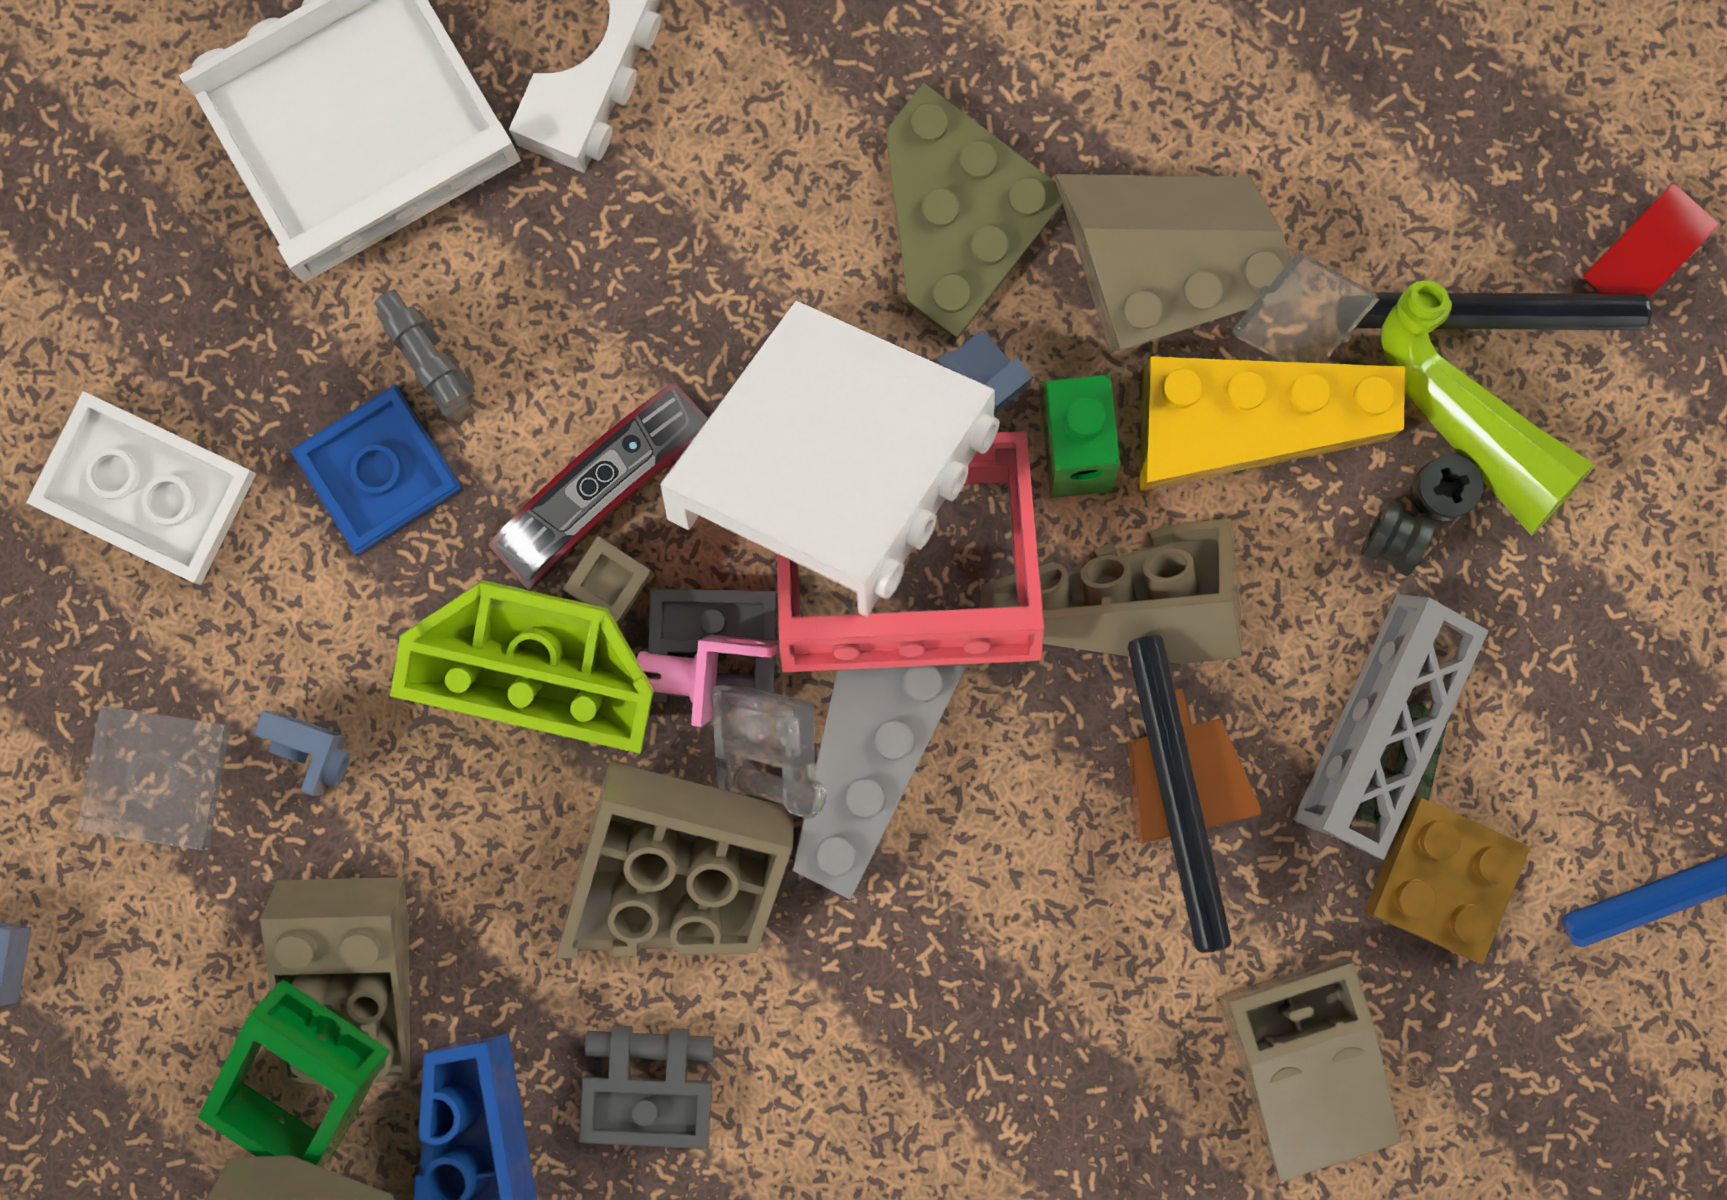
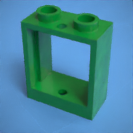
M282 980L249 1013L200 1111L198 1119L256 1157L291 1155L323 1168L339 1147L391 1050L287 981ZM316 1035H322L327 1040H321ZM261 1046H264L336 1094L317 1131L243 1083Z

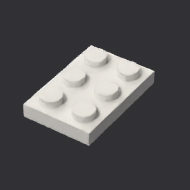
M82 391L26 503L182 578L201 585L256 473Z

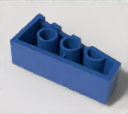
M509 1032L451 1042L424 1053L418 1138L422 1140L420 1173L416 1175L414 1200H537Z

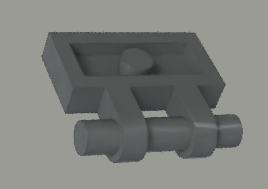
M394 289L378 297L374 304L379 310V313L376 315L383 324V329L393 344L407 359L415 371V376L425 391L432 396L445 417L457 426L476 413L466 398L476 390L455 360L452 361L446 353H438L434 345L439 343L441 339L421 310L417 311L413 306L407 307Z
M614 1025L611 1032L587 1031L585 1056L609 1057L608 1076L585 1075L583 1077L579 1143L708 1149L712 1081L687 1080L688 1061L713 1062L714 1036L690 1035V1029L670 1028L669 1034L633 1033L632 1026ZM631 1059L667 1060L666 1079L630 1077Z

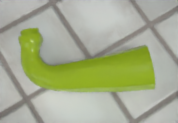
M1417 281L1403 292L1397 305L1390 311L1382 326L1381 343L1385 359L1389 366L1405 367V393L1457 453L1475 464L1481 473L1482 481L1532 536L1572 495L1594 468L1595 464L1534 425L1437 352L1430 340L1429 332L1435 330L1446 321L1451 311L1452 302L1447 291L1440 284L1433 281Z

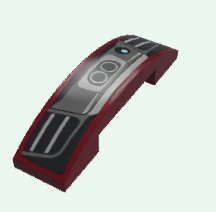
M674 381L627 415L576 457L488 543V546L527 590L533 589L576 551L574 548L660 472L666 467L670 469L676 464L705 425L708 418Z

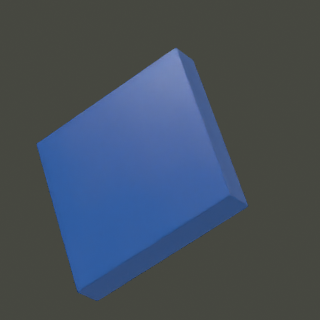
M396 384L290 450L357 556L362 555L464 490L403 392Z

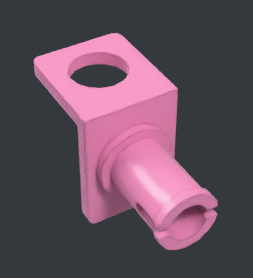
M710 634L698 640V650L694 658L649 654L648 652L640 651L637 661L644 672L660 673H645L654 692L690 696V700L693 703L691 725L702 727L713 718L719 652L773 657L780 652L779 641Z

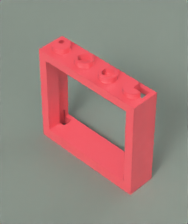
M1027 431L998 432L986 453L981 454L977 452L968 465V475L965 484L1007 482L1018 607L869 614L867 617L862 614L800 617L799 564L777 553L779 645L782 672L1041 661L1044 621Z

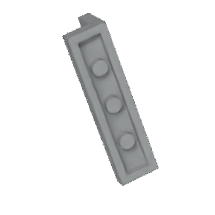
M1397 594L1293 820L1315 831L1334 836L1373 857L1384 860L1489 630L1429 597ZM1443 623L1464 636L1453 659L1438 664L1433 643ZM1428 682L1433 703L1427 716L1412 722L1407 706L1408 697L1413 687ZM1402 740L1407 760L1401 773L1385 779L1380 758L1386 745ZM1375 797L1381 817L1369 839L1350 829L1349 826L1359 804Z

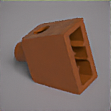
M1183 688L1175 690L1206 828L1261 815L1259 802L1221 719L1192 725ZM1148 736L1128 741L1134 828L1137 843H1147L1170 837Z

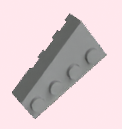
M960 665L837 670L793 867L794 872L851 900L965 670L964 667Z

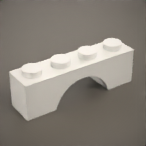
M607 0L610 12L608 27L602 42L593 54L571 69L556 73L533 74L509 127V131L518 146L582 173H585L591 158L599 161L603 157L609 145L613 129L611 125L606 123L615 103L625 105L633 91L637 71L631 67L640 47L649 50L656 39L661 24V15L656 13V10L661 0Z

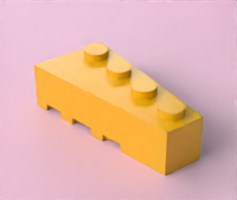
M1150 357L1143 369L1139 492L1166 485L1214 477L1229 472L1277 464L1297 458L1311 457L1389 441L1404 430L1405 367Z

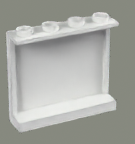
M304 0L302 7L280 19L269 18L257 23L248 31L246 38L227 49L217 48L205 52L193 62L191 69L179 75L185 86L196 97L280 244L277 248L289 269L303 283L308 282L521 161L509 136L493 113L428 0Z
M795 301L660 484L667 520L689 530L697 518L701 516L857 592L858 613L867 617L880 597L888 599L896 590L903 575V562L913 547L920 550L925 546L934 530L937 519L936 513L945 499L953 501L961 492L968 475V465L977 452L981 454L986 453L992 445L999 428V419L994 417L995 390L801 302Z

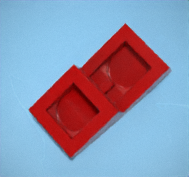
M1672 182L1582 276L1601 294H1646L1651 297L1720 224Z

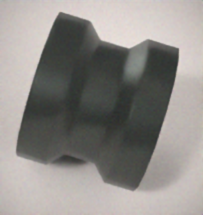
M1454 454L1439 456L1420 468L1413 477L1410 489L1412 503L1420 514L1435 521L1454 520L1475 508L1482 496L1483 481L1481 473L1475 464L1467 458ZM1443 475L1444 477L1453 480V482H1450L1447 479H1442Z
M1388 499L1379 510L1362 545L1361 555L1370 560L1383 558L1393 564L1395 572L1407 577L1414 571L1431 540L1436 522L1425 515L1414 518L1403 512L1400 503Z

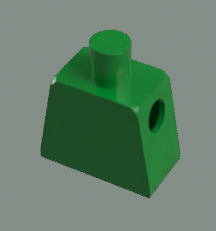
M1110 375L1039 381L1050 497L1113 492L1120 466ZM1097 470L1088 474H1074L1080 471Z

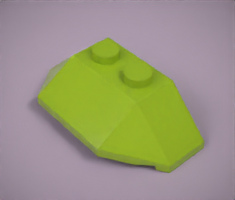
M482 580L400 635L390 697L640 754L643 748L654 689L608 608Z

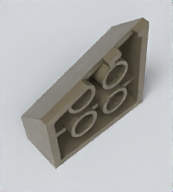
M1054 175L1110 353L1301 292L1283 231L1251 177Z
M609 761L580 859L556 958H578L579 951L613 950V957L637 956L638 949L675 948L679 955L757 953L793 849L794 808Z

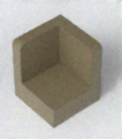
M597 536L563 590L583 603L608 608L616 624L619 625L645 584L650 587L657 576L652 570Z

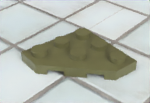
M923 82L886 129L907 304L957 341L1061 209L1063 203L1055 181Z

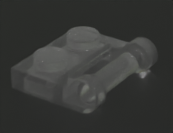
M735 683L712 687L715 764L718 787L728 792L744 796L751 794L783 804L788 812L806 819L816 817L823 810L826 802V792L823 785L816 781L814 739L816 729L813 720V703ZM747 758L782 768L783 777L756 770L754 764L748 761Z

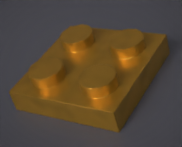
M1413 796L1390 846L1363 913L1474 962L1484 964L1531 847L1422 797Z

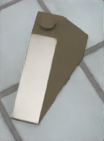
M1232 519L1161 527L1149 531L1152 546L1118 556L1117 549L1113 543L1093 549L1096 558L1086 563L1083 568L1067 572L1065 567L1055 562L1039 566L1044 621L1043 644L1129 656L1127 647L1130 641L1148 635H1160L1163 638L1167 659L1170 663L1210 662L1242 658L1241 608ZM1015 574L982 584L979 609L1018 607Z

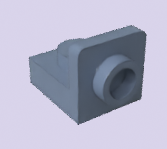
M262 710L253 735L272 741L269 752L300 763L306 762L308 754L313 755L301 792L311 796L326 795L329 786L337 788L346 773L350 760V753L342 750L347 736L278 711Z

